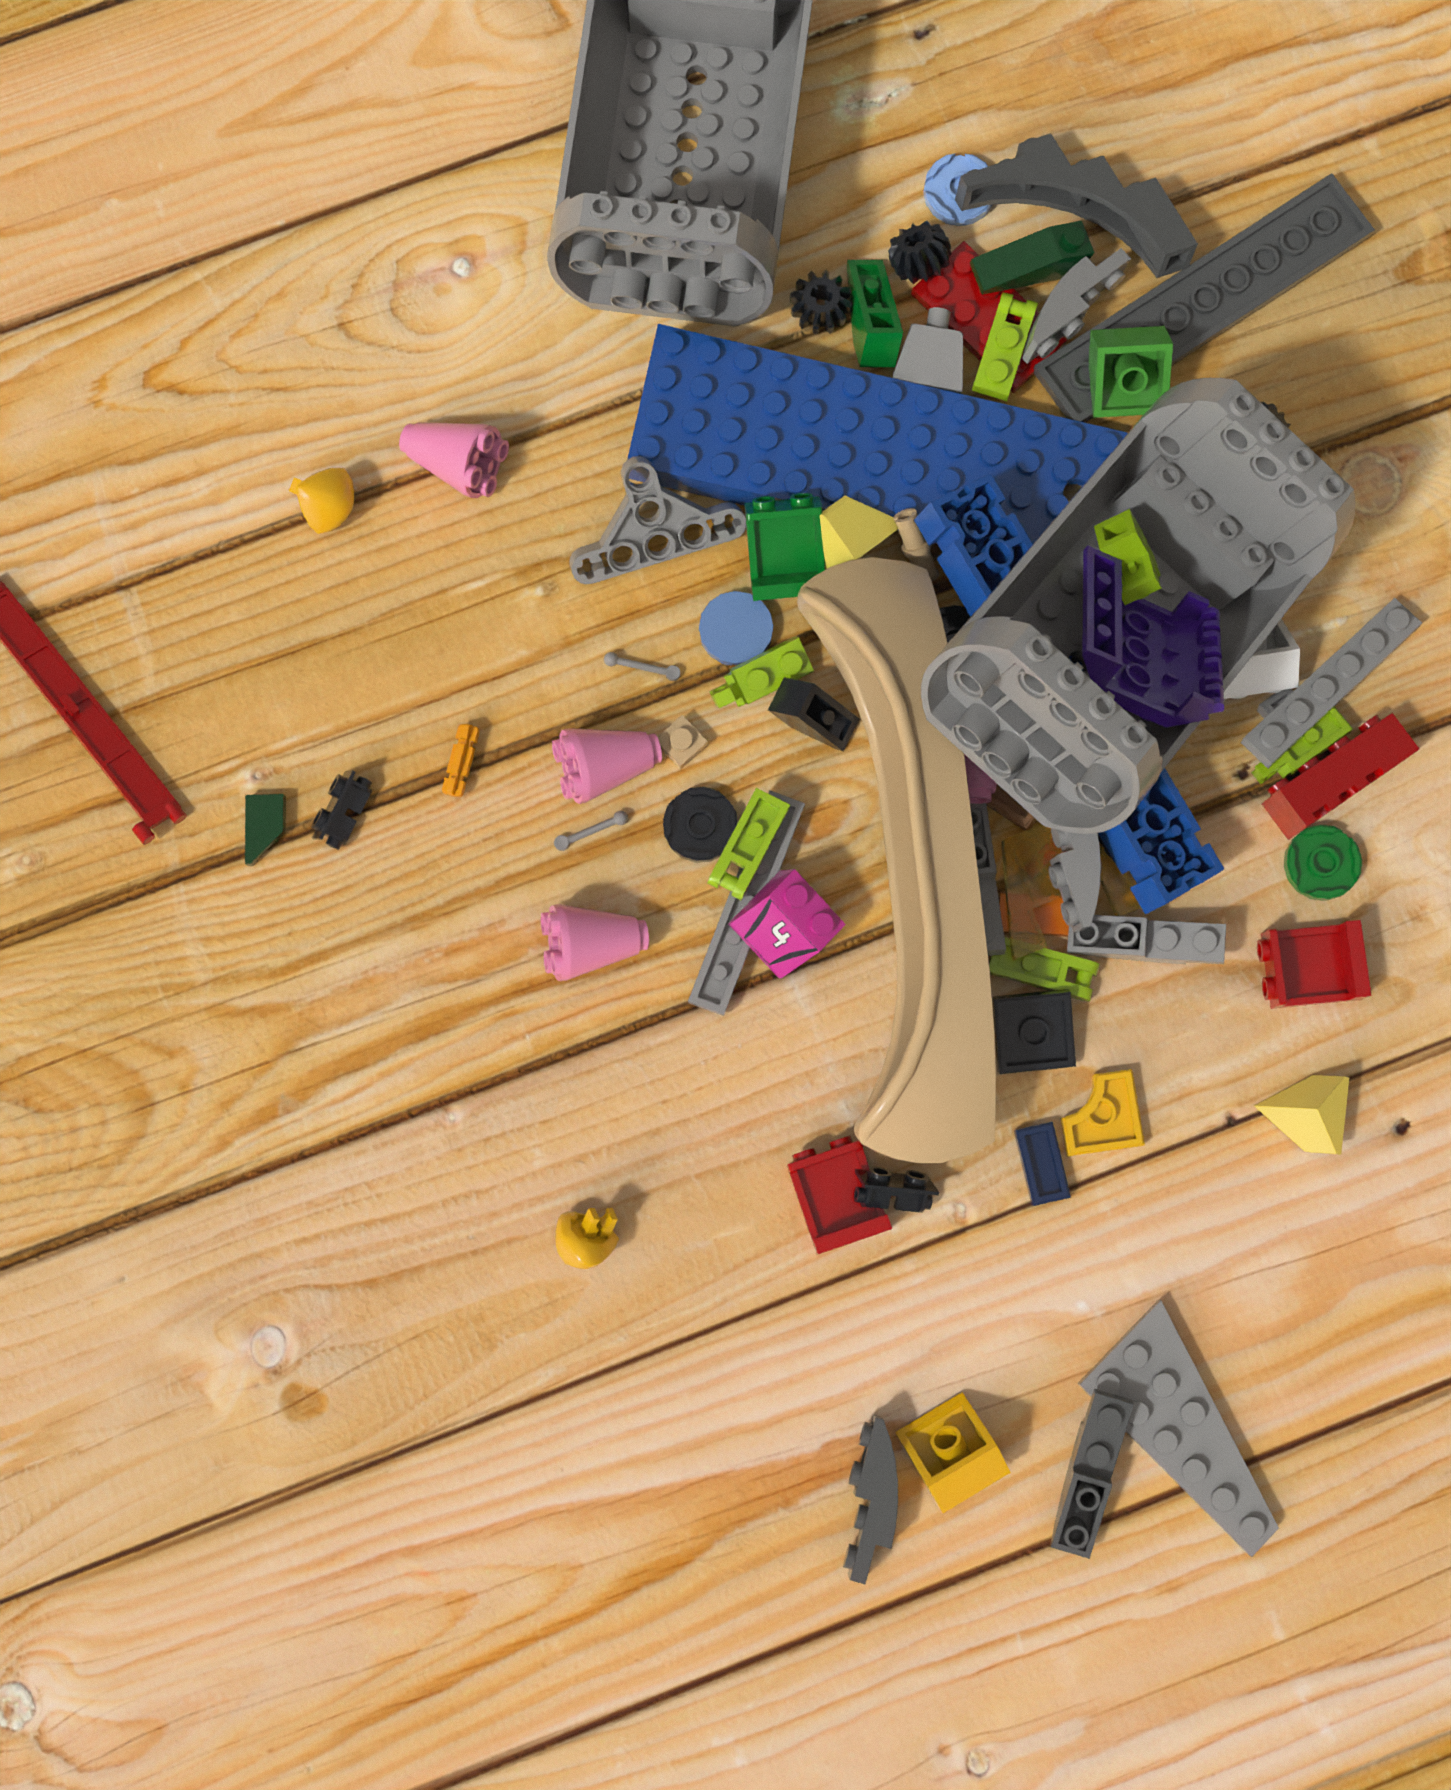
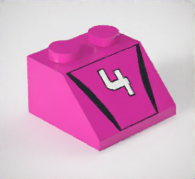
M795 869L780 870L728 923L778 978H783L819 953L846 925Z

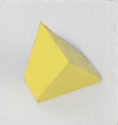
M846 495L829 506L820 515L825 568L828 569L862 557L898 530L894 517Z
M1312 1075L1254 1105L1303 1151L1341 1155L1349 1077Z

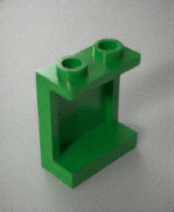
M796 493L791 495L790 499L775 500L772 496L756 497L752 502L744 503L753 601L798 597L800 588L815 575L825 570L820 515L823 513L820 497H813L811 493Z

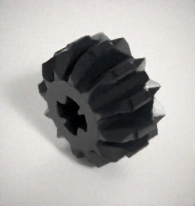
M924 221L921 225L916 226L912 223L911 228L907 230L899 229V236L890 239L889 261L901 280L909 279L912 284H915L920 279L928 282L930 276H941V268H946L950 265L949 258L952 255L950 250L951 244L939 224L930 225L928 221Z
M826 269L823 271L822 277L817 278L816 274L811 270L808 273V281L798 279L796 282L797 291L791 292L790 302L794 305L791 307V315L793 318H800L799 326L801 329L811 324L813 325L812 331L815 335L819 333L820 327H825L826 331L831 334L834 331V323L841 326L844 325L846 322L845 314L851 312L852 303L847 300L850 298V288L841 287L843 279L840 275L830 280L829 272ZM817 300H825V304L818 305Z

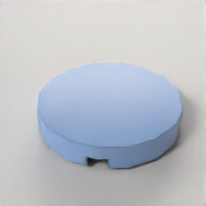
M949 154L932 165L926 175L923 193L926 206L933 216L946 224L956 226L974 224L986 216L993 205L961 211L955 201L960 176L973 169L979 170L988 167L986 162L975 155L955 156V154Z

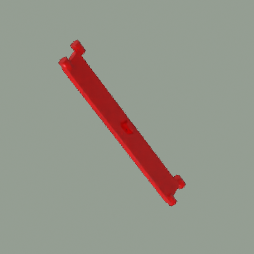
M0 581V642L142 821L132 828L133 833L143 845H146L155 838L151 829L168 818L174 824L182 822L187 815L182 810L180 804L6 585Z

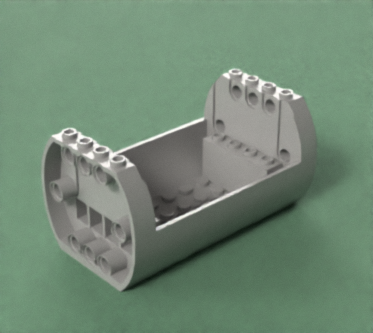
M587 0L557 202L547 252L550 273L555 282L567 294L591 309L727 326L745 324L757 318L768 309L773 297L813 0ZM699 72L704 74L707 79L700 85H693L688 82L687 78L690 74ZM693 105L699 107L702 113L696 118H687L683 115L682 111L687 106ZM683 139H692L697 143V147L690 152L681 151L677 145ZM680 172H686L692 176V181L684 186L677 185L672 179Z
M1226 378L1193 379L1180 383L1161 395L932 661L923 675L921 699L926 719L1045 827L1069 833L1094 834L1107 831L1121 824L1137 808L1157 782L1160 773L1201 722L1164 727L1155 722L1144 720L1138 715L1123 709L1114 701L1115 696L1110 691L1105 693L1090 679L1082 656L1083 550L1087 545L1100 550L1094 529L1095 525L1128 509L1131 510L1147 539L1161 574L1158 577L1161 589L1143 599L1172 612L1184 596L1191 591L1209 600L1207 608L1215 607L1219 610L1224 691L1309 582L1325 567L1348 537L1355 517L1354 489L1237 380ZM1069 656L1077 657L1082 662L1083 667L1078 662L1074 664L1070 661Z

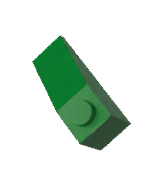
M847 260L848 287L851 291L849 301L852 303L851 324L853 344L859 367H895L903 330L883 260Z

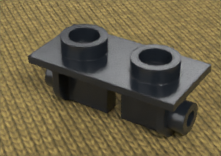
M353 770L345 771L343 776L338 774L335 777L328 792L332 798L326 809L321 808L318 811L311 828L315 829L312 839L322 840L325 835L328 837L325 844L337 850L340 849L342 844L346 845L357 822L345 815L347 809L361 814L372 793L370 789L372 782L361 776H358L356 781L352 780L356 773Z
M875 1166L870 1167L869 1170L855 1169V1174L862 1183V1187L855 1188L854 1201L860 1203L862 1207L888 1209L891 1196H896L895 1210L923 1213L925 1209H931L932 1195L939 1196V1191L925 1173L909 1170L905 1174L891 1173V1171L885 1168Z

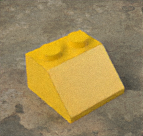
M963 1392L895 1432L942 1513L947 1512L1011 1473L997 1444Z

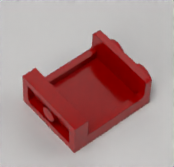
M1361 920L1345 921L1340 925L1277 931V929H1268L1260 934L1261 939L1257 941V955L1259 961L1264 962L1266 977L1262 979V992L1264 999L1270 1001L1271 1009L1358 1001L1372 996Z
M851 1135L829 1142L831 1150L817 1155L814 1148L792 1155L794 1162L787 1165L816 1254H821L892 1229L884 1209L862 1207L860 1203L854 1201L855 1188L862 1187V1183L855 1174V1169L869 1170V1165L863 1150V1144L859 1140L853 1142Z

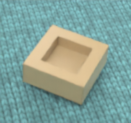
M683 715L658 736L662 751L680 770L708 745V741Z

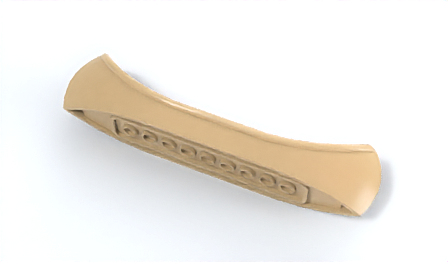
M874 557L850 560L832 566L807 581L800 588L797 604L799 611L816 632L852 693L868 735L878 781L897 950V1000L891 1040L879 1078L866 1106L854 1125V1133L860 1143L895 1160L912 1163H943L974 1154L995 1141L996 1119L995 1033L990 969L965 757L961 750L926 719L921 699L923 675L927 667L947 645V639L937 598L927 569L905 561Z

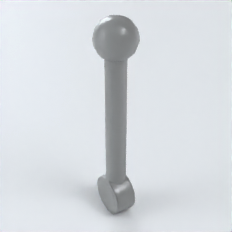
M608 652L604 656V662L608 666L618 664L666 675L669 681H676L680 677V669L675 665L664 668L620 658L614 652Z
M617 811L613 818L568 837L563 835L556 837L554 845L557 850L565 851L575 841L615 824H626L628 815L624 811Z

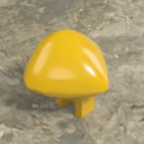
M328 468L307 477L303 481L294 477L289 489L290 492L297 494L301 511L309 526L317 534L330 532L339 527L348 518L353 509L354 486L345 468Z
M589 1208L586 1214L567 1211L558 1217L555 1242L557 1252L565 1264L578 1269H589L598 1266L609 1257L619 1241V1237L613 1231L618 1220L613 1208H607L605 1214L600 1218L595 1208Z

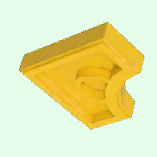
M1132 1069L1092 1075V1091L1086 1104L1075 1114L1061 1118L1067 1157L1145 1146Z

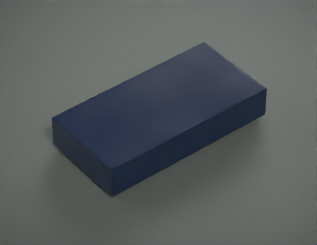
M1053 1122L1014 1130L1031 1205L1036 1206L1071 1198Z

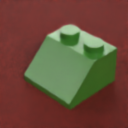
M1165 326L1090 330L1089 377L1094 418L1144 415L1152 404L1170 389L1173 342Z

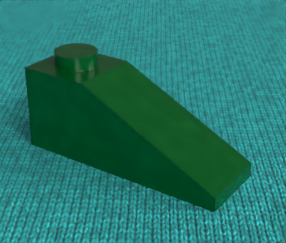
M1081 220L1047 227L972 258L969 263L980 292L983 295L1060 280L1081 259L1087 256L1090 260L1095 252Z

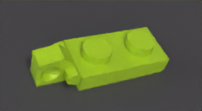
M795 636L729 669L730 672L724 675L726 683L709 692L718 708L734 701L740 707L778 690L784 677L798 680L814 672V669L799 637Z
M1334 707L1269 769L1260 762L1254 767L1255 770L1252 772V775L1260 784H1263L1277 773L1282 778L1290 774L1293 775L1302 765L1312 758L1318 757L1334 743L1349 735L1353 728Z

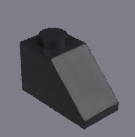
M786 677L783 678L768 708L769 712L789 727L843 752L859 721L856 715L816 684Z

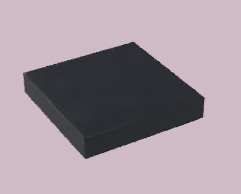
M1069 989L992 997L997 1069L999 1074L1076 1067L1072 1003Z

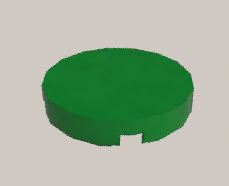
M1317 825L1306 828L1291 840L1285 851L1284 870L1289 883L1298 893L1312 900L1328 901L1341 897L1354 886L1361 874L1362 857L1358 845L1352 838L1343 833V830L1335 826Z

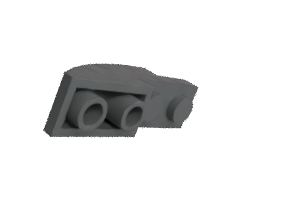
M1097 1389L1093 1390L1084 1422L1081 1421L1066 1473L1050 1544L1052 1548L1090 1559L1112 1488L1111 1477L1134 1406L1131 1399Z
M873 1415L871 1423L864 1422L859 1439V1445L865 1447L861 1462L854 1461L848 1483L854 1485L853 1493L856 1497L867 1499L866 1506L861 1504L858 1506L853 1528L860 1529L856 1545L849 1543L843 1564L844 1568L849 1569V1579L861 1584H866L875 1546L892 1548L897 1520L898 1479L896 1461L885 1422L882 1417Z

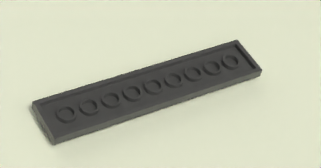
M1331 173L1189 265V268L1181 270L1090 330L1165 326L1173 342V366L1371 237L1375 229ZM1090 330L1048 356L1033 368L1035 376L1067 419L1084 423L1093 418L1089 377Z

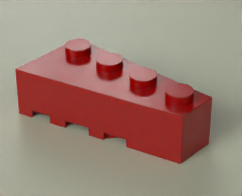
M1393 712L1382 720L1378 715H1375L1358 727L1361 731L1360 735L1352 740L1346 735L1328 748L1331 752L1329 756L1321 761L1317 756L1312 758L1298 769L1300 772L1298 777L1290 782L1285 777L1267 790L1271 796L1262 805L1287 840L1293 838L1420 750Z

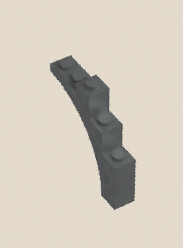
M1051 133L1038 138H1029L1019 143L1016 157L1013 159H1004L998 164L979 170L973 169L960 176L955 201L961 211L985 205L1019 203L1046 206L1075 214L1098 224L1121 239L1142 258L1156 278L1189 268L1198 245L1156 177L1143 182H1134L1124 188L1104 156L1090 160H1081L1071 166Z

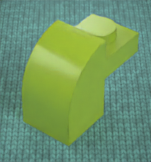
M1130 509L1094 526L1100 551L1122 560V601L1124 605L1138 599H1143L1161 589L1158 578L1161 574L1144 533Z

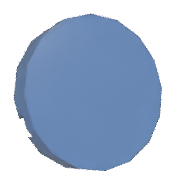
M733 591L720 594L708 603L701 614L699 624L701 643L710 657L721 664L739 665L766 651L770 646L773 633L771 613L761 600L753 601L752 594Z

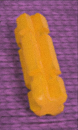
M460 724L458 726L455 737L458 743L453 744L446 771L449 777L444 778L442 792L448 796L462 797L464 795L467 784L464 781V777L468 778L475 753L473 743L477 744L480 734L479 728L470 724Z

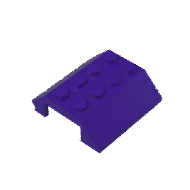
M1089 545L1083 550L1082 656L1089 677L1105 693L1110 691L1115 696L1114 701L1123 709L1138 715L1144 720L1155 722L1164 727H1172L1210 720L1209 714L1224 711L1219 610L1215 607L1207 608L1209 600L1191 591L1184 596L1172 612L1145 599H1138L1124 605L1122 601V560Z

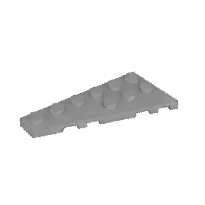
M1157 1300L1078 1382V1385L1090 1397H1092L1093 1390L1097 1389L1131 1399L1134 1406L1126 1433L1252 1557L1279 1527L1162 1301Z

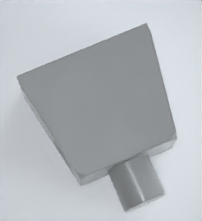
M938 307L930 308L926 325L911 324L893 373V378L961 394L963 388V333L948 329L951 315L949 310Z

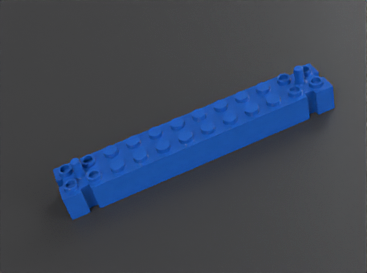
M991 473L967 484L958 494L954 490L931 501L914 519L928 545L930 546L937 542L942 554L937 560L970 617L1033 545L1015 513L1013 512L1006 516L1000 505L1006 498ZM1069 656L1070 661L1074 664L1078 662L1083 667L1082 662L1077 657ZM1165 768L1160 773L1157 782L1125 821L1112 829L1098 833L1121 874L1130 871L1137 884L1130 887L1145 914L1171 902L1188 892L1191 888L1225 870L1210 843L1204 846L1200 845L1194 833L1201 830Z

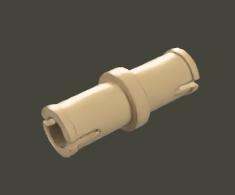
M913 508L904 509L894 516L895 524L903 541L901 546L903 555L909 558L911 564L927 569L931 582L939 577V572L930 552L932 545H928L914 521L918 516L917 511Z

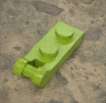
M1002 293L972 391L1004 401L1008 400L1038 302L1027 300V303L1013 299L1012 294ZM1007 314L1022 317L1020 325L1006 322Z
M756 788L716 863L707 884L717 889L719 886H722L732 892L731 896L742 901L790 809V804ZM731 863L744 869L739 878L727 873Z
M1004 937L1006 945L1005 954L992 955L990 957L989 969L991 975L1049 991L1069 989L1071 998L1088 1002L1091 1000L1093 989L1090 988L1092 977L1097 976L1100 965L1091 960ZM1068 969L1078 972L1075 984L1065 981Z

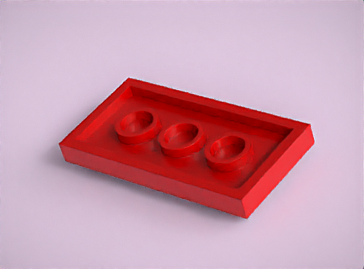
M963 241L951 252L952 255L949 258L950 265L946 268H941V276L932 275L929 277L928 282L922 279L912 288L911 295L928 311L933 307L949 310L951 315L948 329L962 332L963 345L981 362L1002 293L1012 294L1013 299L1027 303V301L1015 289L982 295L969 263L972 258L979 255ZM1037 310L1035 311V315H1034V318H1033V321H1032L1030 330H1031V328H1032V326H1033V324H1034L1036 318H1037L1038 315H1039V312H1038ZM1007 314L1006 322L1020 325L1022 317ZM1065 337L1061 338L1058 341V346L1048 356L1064 347L1067 339ZM1023 349L1010 390L1013 394L1034 375V366L1045 358H1041L1038 355L1027 364L1022 359Z

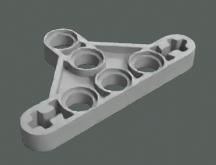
M642 456L631 457L623 464L621 469V478L626 495L598 542L582 546L571 554L569 565L574 578L578 582L593 584L734 540L745 532L746 518L740 507L734 503L726 502L704 508L660 486L652 463ZM642 466L649 470V476L645 482L634 484L629 481V474L634 468ZM646 501H653L658 504V511L651 518H643L638 512L640 506ZM731 514L734 518L732 521L733 526L730 528H726L724 525L725 516ZM709 519L714 524L713 528L716 532L714 534H711V530L706 522ZM699 524L703 527L702 535L692 541L685 539L683 533L687 526ZM655 535H663L668 538L667 546L661 551H651L648 548L649 540ZM620 546L630 547L632 549L631 558L626 562H616L612 558L616 548ZM605 552V557L609 564L608 567H604L600 553ZM587 558L593 563L591 564L592 570L589 572H585L582 568V560Z

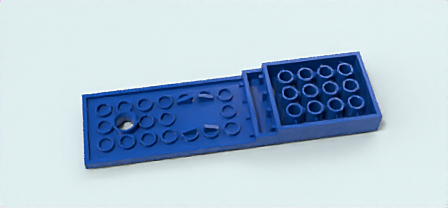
M658 324L627 460L635 456L647 458L652 463L657 473L659 484L662 487L745 505L744 503H750L754 498L760 496H772L775 500L790 499V496L796 493H811L813 497H820L823 512L846 495L892 517L908 508L915 509L919 515L931 501L954 490L958 494L967 484L991 473L1006 498L1000 505L1006 516L1013 512L1015 513L1033 544L1069 503L1067 498L1063 496L1064 488L1070 484L1083 486L1128 432ZM642 466L636 467L630 472L629 479L645 482L648 479L649 470Z

